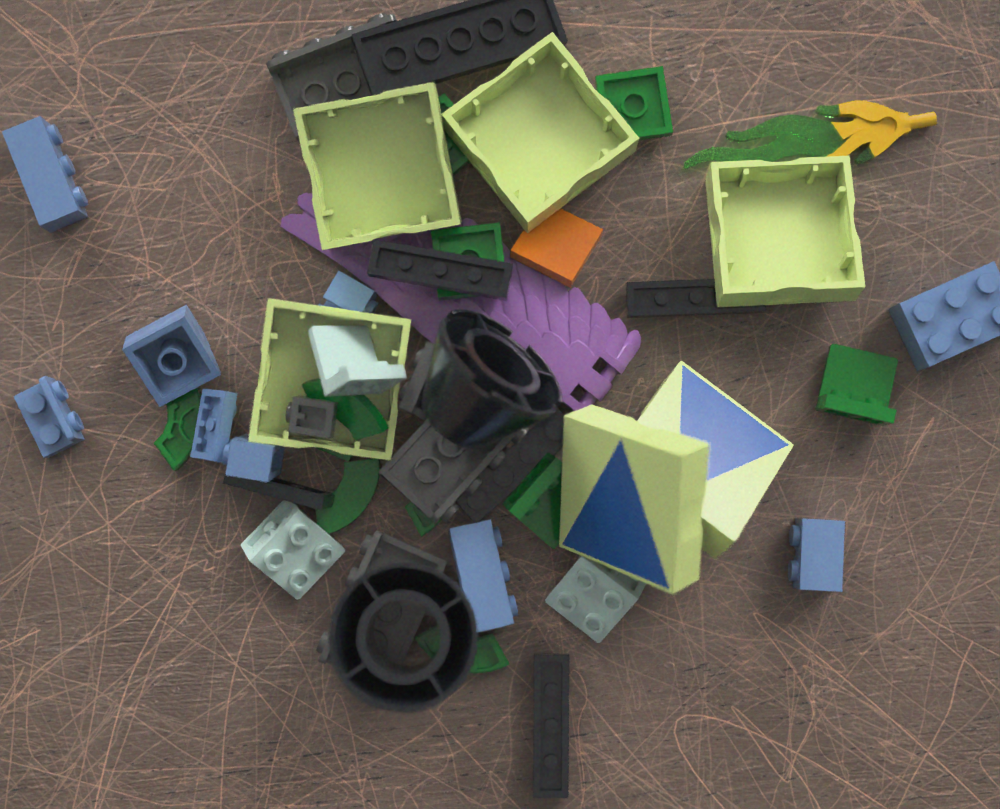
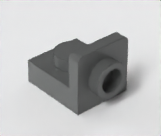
M303 395L293 397V401L288 404L286 410V422L289 423L288 432L329 439L334 438L338 402L312 399Z

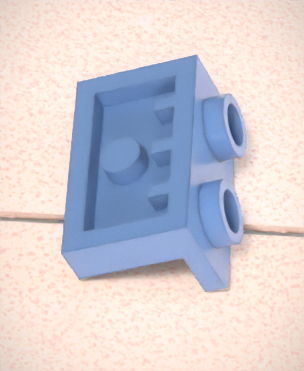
M44 376L38 379L39 384L13 397L43 458H49L85 439L81 432L84 429V425L79 415L75 411L71 412L66 402V399L69 398L66 388L61 381Z
M202 389L190 457L222 462L224 447L226 444H230L232 422L237 411L236 399L238 393Z

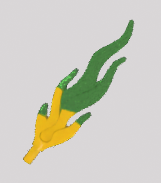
M857 100L831 106L820 105L816 108V113L826 117H850L854 120L842 123L829 122L802 115L778 116L743 132L728 131L725 136L728 140L740 143L757 140L769 135L779 137L773 142L752 149L711 147L696 153L684 163L683 167L688 169L707 161L763 160L774 162L784 157L796 155L817 157L849 156L859 147L868 145L866 150L854 159L855 164H861L882 154L892 143L901 136L908 134L912 129L935 126L937 124V117L935 112L908 116V112H898L869 101Z

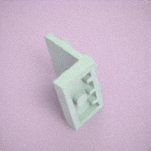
M312 326L308 329L325 396L382 394L407 378L403 364L388 365L387 361H377L367 326Z
M285 500L240 544L252 564L297 600L345 552L344 547L308 517L299 504Z
M580 555L574 565L549 593L545 602L594 641L600 643L636 603L646 583Z

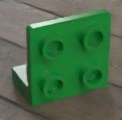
M831 344L828 349L815 410L880 426L894 424L897 410L888 408L898 364L897 358Z
M547 452L502 505L548 546L555 549L559 545L562 462L556 456Z

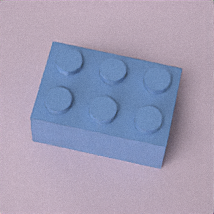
M995 261L888 309L917 371L933 366L1000 336V272Z

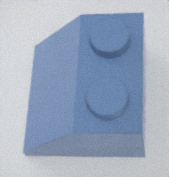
M187 305L125 338L122 350L159 407L221 375L205 333Z

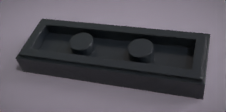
M225 475L223 484L319 510L332 507L335 496L331 492L279 478L264 482Z

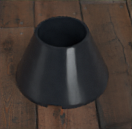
M465 309L450 311L439 324L421 399V407L427 420L442 436L458 446L475 450L549 418L562 403V393L554 373L544 359L530 345L525 350L520 344L509 337L513 332L511 329L486 315Z
M411 562L382 565L356 579L345 590L336 604L329 633V650L332 663L344 685L357 698L372 707L401 713L426 710L450 697L467 678L474 663L478 645V628L475 614L461 588L442 572L426 565ZM397 600H411L425 606L434 615L440 628L441 640L439 649L429 660L418 665L403 666L388 660L379 651L375 643L373 628L376 616L385 604Z

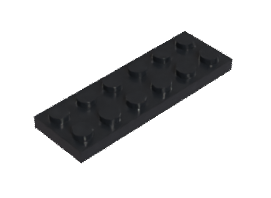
M468 0L357 32L351 36L371 96L378 95L384 91L434 82L438 84L512 62L551 32L555 34L564 46L568 42L553 0Z

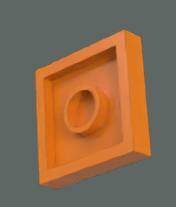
M560 208L529 233L523 230L510 250V258L571 288L602 237L603 229Z

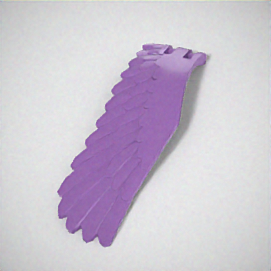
M304 193L297 197L298 205L304 211L303 214H289L281 219V227L354 274L403 318L411 319V325L433 344H435L441 320L453 310L465 309L475 311L505 325L513 331L509 337L520 344L525 350L530 345L544 359L559 383L562 402L573 412L594 405L596 401L600 402L612 388L611 381L617 373L620 375L623 373L640 348L641 336L639 331L632 330L628 334L626 326L620 318L611 320L606 310L599 303L590 305L579 288L574 287L568 292L564 284L510 258V250L503 242L504 261L513 264L507 301L481 296L439 301L436 288L369 277L367 270L374 240L322 250L311 193ZM465 218L461 220L462 223L460 225L449 226L439 229L473 226L477 224L473 219ZM431 230L375 239L433 250ZM599 358L606 364L600 374L592 368ZM577 384L586 391L579 401L571 396Z

